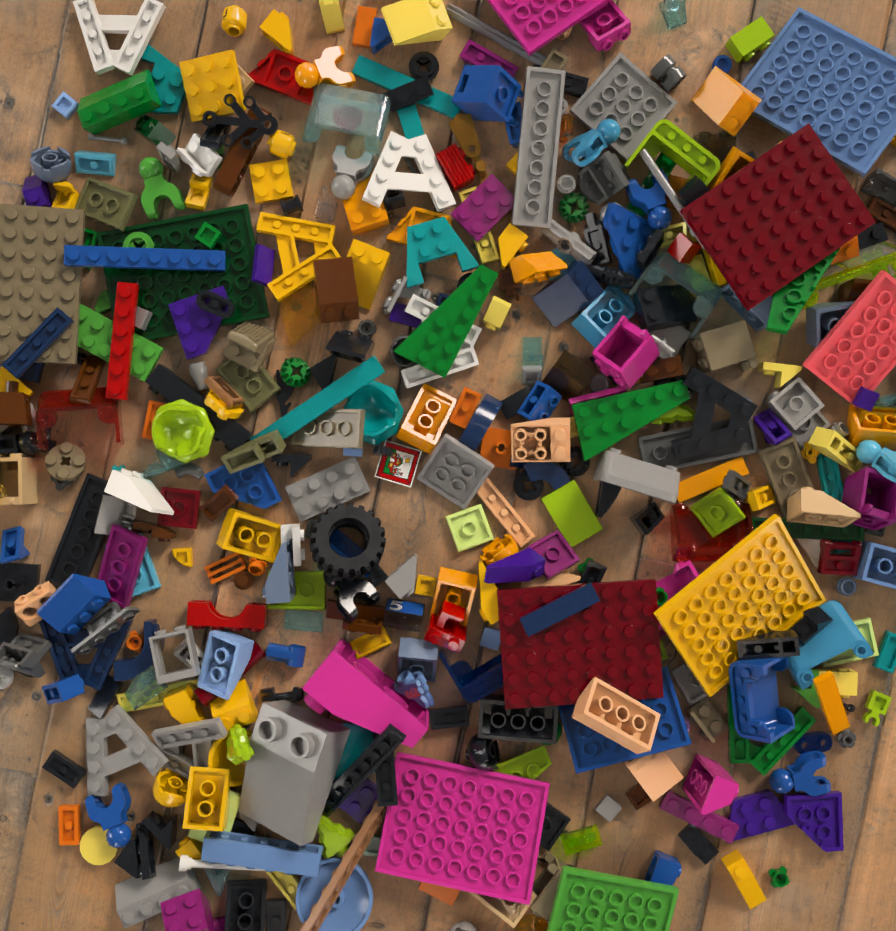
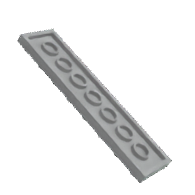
M527 66L512 213L513 226L551 229L566 74L564 70Z

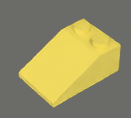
M402 0L381 8L394 46L442 41L453 28L442 0Z

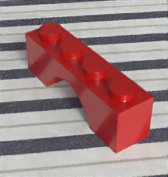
M191 600L188 602L187 625L193 626V629H204L205 626H212L213 630H223L224 627H231L233 631H242L243 628H250V631L260 632L268 626L267 604L249 602L239 615L229 617L220 614L210 600Z

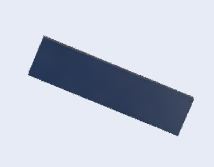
M57 307L2 366L17 379H20L74 321Z
M589 582L519 619L528 637L599 602L600 599L592 583Z

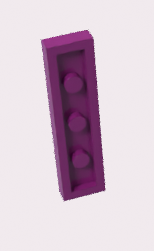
M670 790L665 793L659 806L660 809L731 844L740 827L739 824L715 812L706 815L701 814L691 800Z

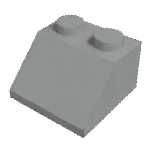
M416 553L409 557L384 581L399 599L403 596L407 598L415 591L418 560Z

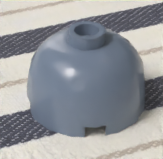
M50 146L38 148L31 153V168L39 179L53 184L54 182H61L69 176L71 172V158L67 150L61 147H57V150H51Z

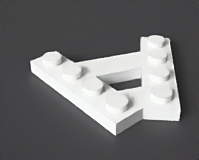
M94 0L73 1L95 73L100 75L110 70L118 69L132 76L166 8L165 5L157 0H144L137 15H99ZM105 33L128 34L120 50L109 49Z
M391 131L362 200L380 208L387 190L429 193L437 212L454 207L456 205L455 199L427 135L424 134L407 139ZM401 157L414 158L421 174L395 172Z
M413 294L405 312L421 319L422 323L438 306ZM472 325L447 375L479 365L474 344L482 330L480 327ZM419 364L400 370L406 388L442 377Z

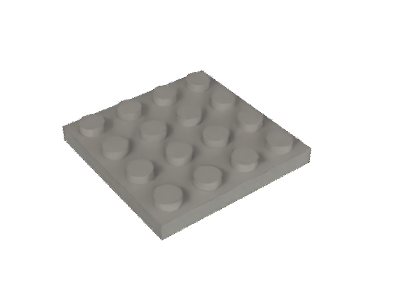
M620 52L571 107L569 113L589 130L592 128L597 129L598 124L605 119L615 120L620 125V136L616 142L607 144V146L627 162L659 120L665 119L678 102Z

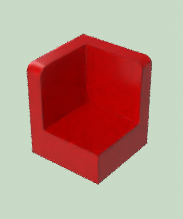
M679 233L667 252L679 263L690 264L702 246L699 242L691 241L684 233Z
M444 600L437 614L435 626L443 629L446 621L454 624L463 622L466 608Z

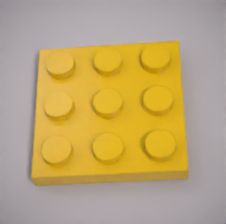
M234 50L179 62L192 122L203 121L202 117L206 111H213L218 116L236 114L231 107L224 103V97L227 94L234 95L241 108L247 111L243 104L244 95ZM232 97L227 99L228 104L233 103ZM209 115L207 120L213 119L212 115Z

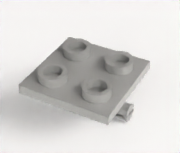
M403 276L393 283L390 289L393 293L385 299L382 305L384 309L382 314L387 315L391 312L398 297L411 298L415 294L428 300L431 296V291L422 289L419 286L407 289L406 281L408 277Z
M681 325L649 332L653 336L660 355L658 357L660 359L674 357L691 335Z

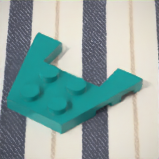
M148 44L140 60L154 65L151 76L162 107L148 113L179 115L186 96L181 70Z
M445 217L407 227V289L424 284L419 264L456 254L462 273L479 267L478 262Z

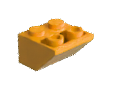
M551 251L519 255L509 261L514 283H523V285L534 283L536 280H538V283L546 282L549 280V277L561 275L560 271L568 268L567 264Z

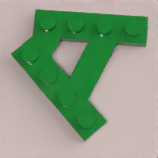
M727 685L729 762L731 764L751 763L765 776L817 720L802 706H799L792 713L795 720V728L771 744L764 743L761 747L749 743V739L739 736L735 730L730 685Z

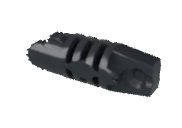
M594 264L587 266L599 283L625 289H632L635 276L626 272Z

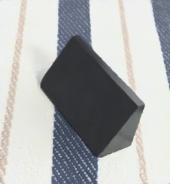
M108 675L102 690L96 692L88 709L99 719L104 718L124 683L114 681V677Z

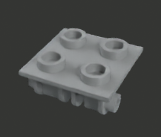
M103 495L94 533L109 535L113 524H118L132 530L138 506L118 497Z

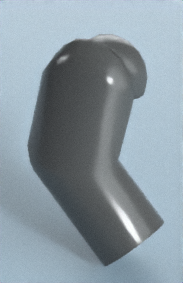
M188 463L175 470L179 479L187 474L195 476L196 479H201L205 474L203 468L194 463Z

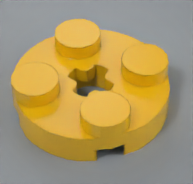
M211 389L204 400L205 405L214 410L222 420H227L228 418L237 419L244 411L242 409L243 403L240 406L232 405V407H228Z

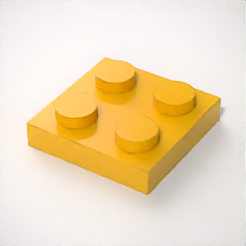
M287 159L249 165L256 204L294 198Z

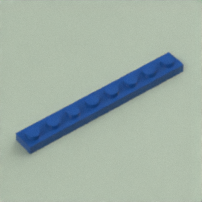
M64 245V265L69 267L226 272V252L219 250Z

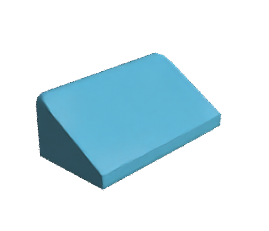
M78 150L74 153L76 173L115 176L116 154Z

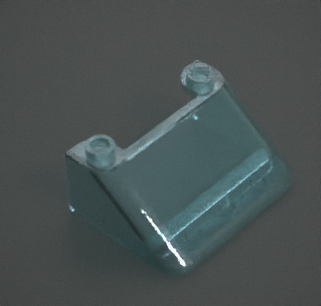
M321 83L314 91L304 129L303 141L309 143L318 141L322 129L364 136L366 151L372 155L380 156L385 145L391 106L390 100L383 94Z

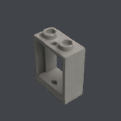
M185 625L173 628L174 631L166 632V629L154 632V636L149 637L158 684L197 676L201 673L192 627L186 628ZM185 634L192 667L166 673L160 640Z

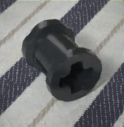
M298 194L295 195V198L286 201L280 200L286 217L290 213L304 211Z

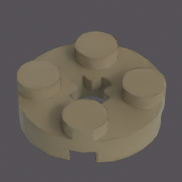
M64 442L53 447L45 457L46 468L49 474L56 480L73 481L85 472L86 456L80 447L70 442ZM64 459H71L69 461L70 465L67 466L65 464L62 466L61 464Z

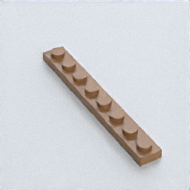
M378 799L374 801L373 809L364 818L363 826L354 835L353 843L344 852L340 865L333 871L330 882L323 888L319 901L311 908V914L301 925L300 931H318L386 815L387 806L378 807Z

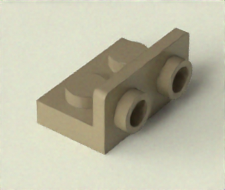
M706 697L686 708L689 713L687 718L694 726L696 724L701 729L699 734L705 741L709 740L714 744L716 742L714 738L729 728Z

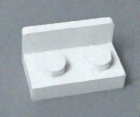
M194 133L185 149L178 147L176 151L181 156L180 159L189 164L193 173L197 176L212 177L223 158L214 149L200 146L201 136Z

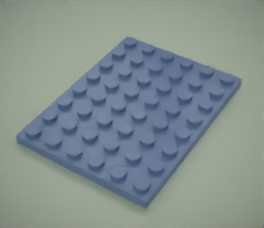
M800 7L797 8L741 83V85L762 99L752 115L789 136L810 124L834 161L862 177H865L896 135V57Z

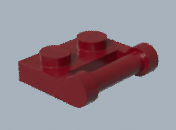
M821 539L817 572L820 574L857 576L862 549L861 542H837ZM830 549L851 550V555L830 554Z

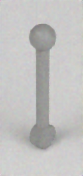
M88 134V139L121 142L123 145L128 144L126 137L120 139Z

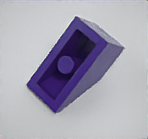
M36 175L25 178L22 192L26 206L52 207L53 201L47 182L39 179Z

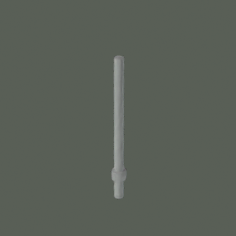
M646 149L640 151V156L677 211L682 210L685 206L679 201V197ZM690 228L689 232L691 233V235L693 236V238L696 237V239L698 240V242L700 243V245L702 246V248L705 249V248L703 247V245L701 244V242L699 241V239L697 238V236L694 234V232H693L692 229Z

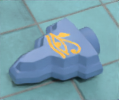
M404 670L400 673L397 681L393 684L394 690L397 693L403 694L408 699L415 700L424 708L432 707L435 704L433 696L428 690L427 680L421 671L411 673L409 670Z

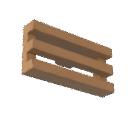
M220 375L209 376L204 380V383L228 407H232V405L240 406L243 403V398Z

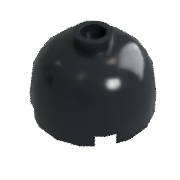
M478 733L471 737L465 752L467 760H470L476 769L482 771L498 769L499 766H496V762H500V750L497 740L478 738Z

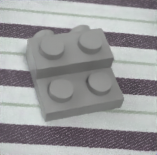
M800 377L794 380L791 378L783 385L784 388L781 391L775 390L767 397L769 401L766 402L778 418L781 417L792 431L797 430L825 406Z

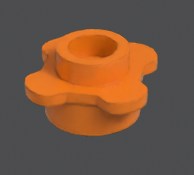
M254 557L249 559L248 571L251 574L260 576L266 573L265 567L268 566L267 562Z
M133 630L129 633L130 637L125 642V646L140 653L143 650L144 635H140L137 631Z

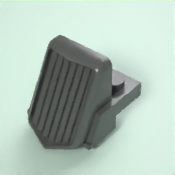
M609 150L578 172L581 195L589 201L597 203L598 206L630 184L628 181L630 180L629 174L615 153L611 154Z
M19 632L11 643L3 642L0 645V667L19 672L27 677H43L45 671L39 661L51 648L52 644L50 640Z

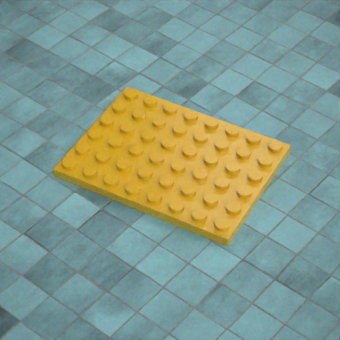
M773 514L653 614L704 692L709 697H712L730 682L729 666L731 663L739 660L737 640L773 631L789 630L803 618V611L820 606L826 599L781 518Z

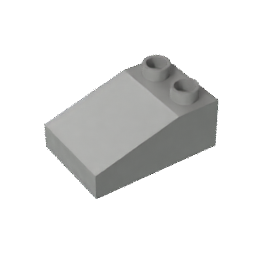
M288 699L262 703L250 739V746L254 751V755L251 756L250 760L246 761L238 812L300 846L313 842L351 729Z

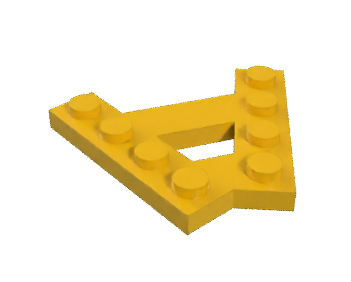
M260 212L256 228L257 232L274 235L277 239L283 274L268 283L267 286L278 302L314 280L313 260L341 257L333 246L336 231L335 225ZM295 240L314 243L316 254L299 263Z

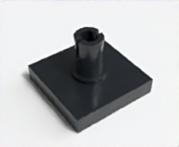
M0 563V601L14 602L21 595H26L34 590L36 586L40 585L41 564Z

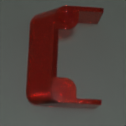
M107 387L96 388L90 405L71 403L69 397L72 389L43 392L39 396L35 416L38 449L48 450L46 428H51L56 424V411L97 409L98 418L102 422L107 424L115 423L116 442L124 444L120 400L107 399Z

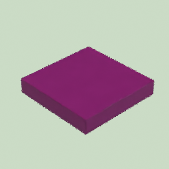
M559 529L527 547H530L546 559L543 575L547 581L580 561Z

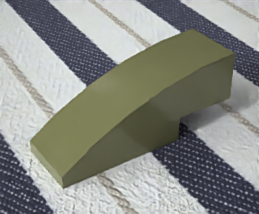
M277 429L235 448L223 455L221 459L229 473L232 474L262 463L268 457L282 453L286 444Z

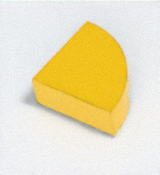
M192 547L172 549V554L179 563L186 567H193Z

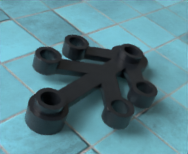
M232 94L225 95L224 103L231 107L239 118L218 116L213 111H206L202 117L203 123L210 128H215L218 124L239 126L230 135L222 137V144L226 147H232L235 141L250 127L258 129L250 137L242 138L241 145L245 149H251L254 143L264 134L272 135L278 129L276 118L272 115H265L257 106L256 100L252 96H246L243 104L248 109H251L259 120L250 119ZM229 97L233 98L232 104H228L227 99ZM248 99L253 100V104L251 106L247 105ZM212 115L213 120L209 123L207 117ZM267 121L271 122L270 128L265 127ZM228 137L231 138V143L229 145L225 143V140ZM249 139L251 142L250 146L246 147L244 144L245 140Z

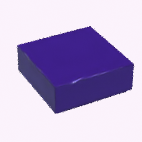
M861 386L852 404L871 412L880 394Z

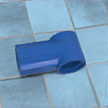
M270 642L266 651V660L283 662L291 667H303L306 647L296 644L288 646Z

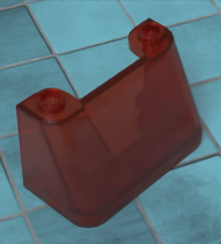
M735 502L746 516L745 519L714 538L695 514L689 510L688 506L683 503L672 505L670 508L672 561L716 562L754 531L749 503Z

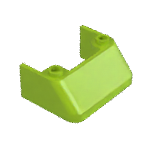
M667 119L659 120L624 165L625 170H627L636 157L640 155L639 152L646 149L652 159L661 151L688 172L690 176L686 180L685 185L696 175L707 186L720 170V161L717 157Z

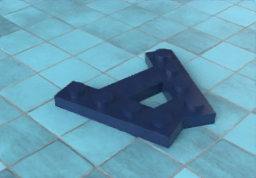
M44 619L39 621L45 639L50 640L52 644L49 651L59 678L63 679L79 674L84 684L99 691L102 690L134 619L125 622L117 632L111 633L104 642L93 647L98 649L91 664L78 663L75 654L71 653L72 647H75L89 636L86 628H81L76 635L58 632Z

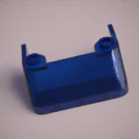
M443 648L439 650V657L467 702H477L503 687L501 654L472 670L469 663L463 660L451 664Z

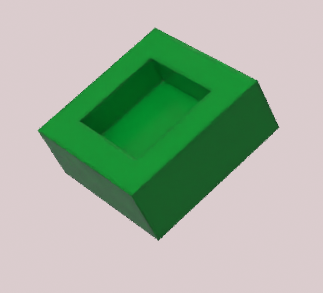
M204 222L194 238L212 250L222 236V233L207 222Z

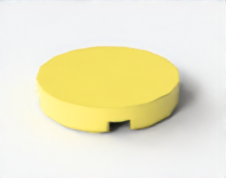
M101 825L91 827L82 836L80 841L82 857L93 865H104L110 862L119 850V848H114L106 841L108 829L103 831Z

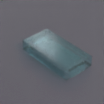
M285 610L284 629L323 632V612Z

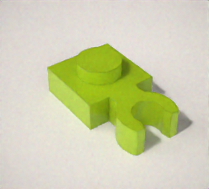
M871 689L864 706L869 711L863 715L862 720L868 723L869 719L873 717L872 725L877 727L880 723L879 714L886 715L892 697Z

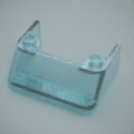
M662 251L656 255L629 292L628 297H633L643 281L655 285L660 283L665 275L698 296L693 304V312L701 320L688 337L692 339L721 299L722 289L686 263H679L667 251Z

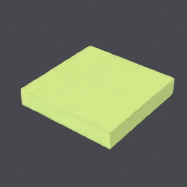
M482 504L445 516L458 552L494 540Z

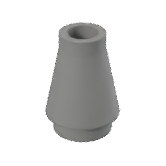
M205 362L189 364V372L197 390L209 388L204 383V380L208 377Z

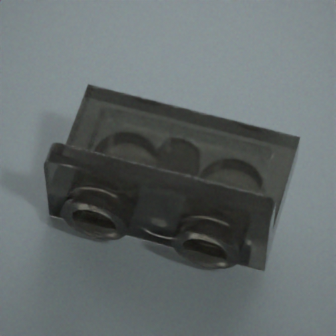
M726 130L719 131L718 134L700 132L699 135H694L693 137L697 143L717 157L719 161H724L733 146H736V137Z

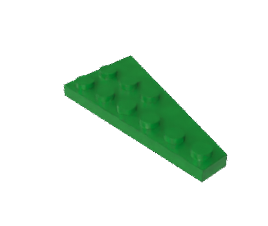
M481 264L393 352L445 378L499 273Z

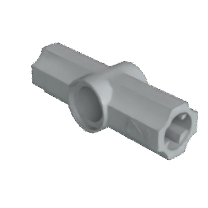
M553 219L551 220V229H542V234L554 242L561 253L569 254L577 261H582L586 267L595 259L597 252L583 243L576 232L567 231Z

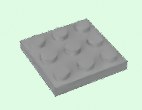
M446 433L416 479L465 510L495 465Z

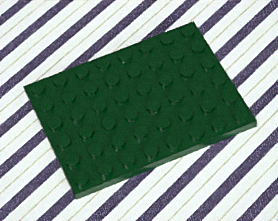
M243 204L125 227L124 232L118 229L98 232L99 246L123 247L124 240L129 234L143 232L151 237L155 245L154 248L211 250L194 238L204 222H207L222 233V236L212 250L226 252V272L103 268L113 320L117 282L137 283L139 285L137 306L153 314L145 331L135 327L134 332L150 341L178 336L168 304L220 286L225 287L229 300L235 305L234 315L228 319H223L220 327L270 318L265 287L252 281L256 241L249 205ZM134 242L137 248H142L143 244L139 245Z

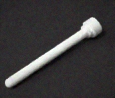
M181 855L179 871L187 872L191 868L265 871L264 869H248L237 865L228 866L223 863L212 864L207 861L192 859L193 857H189V855Z

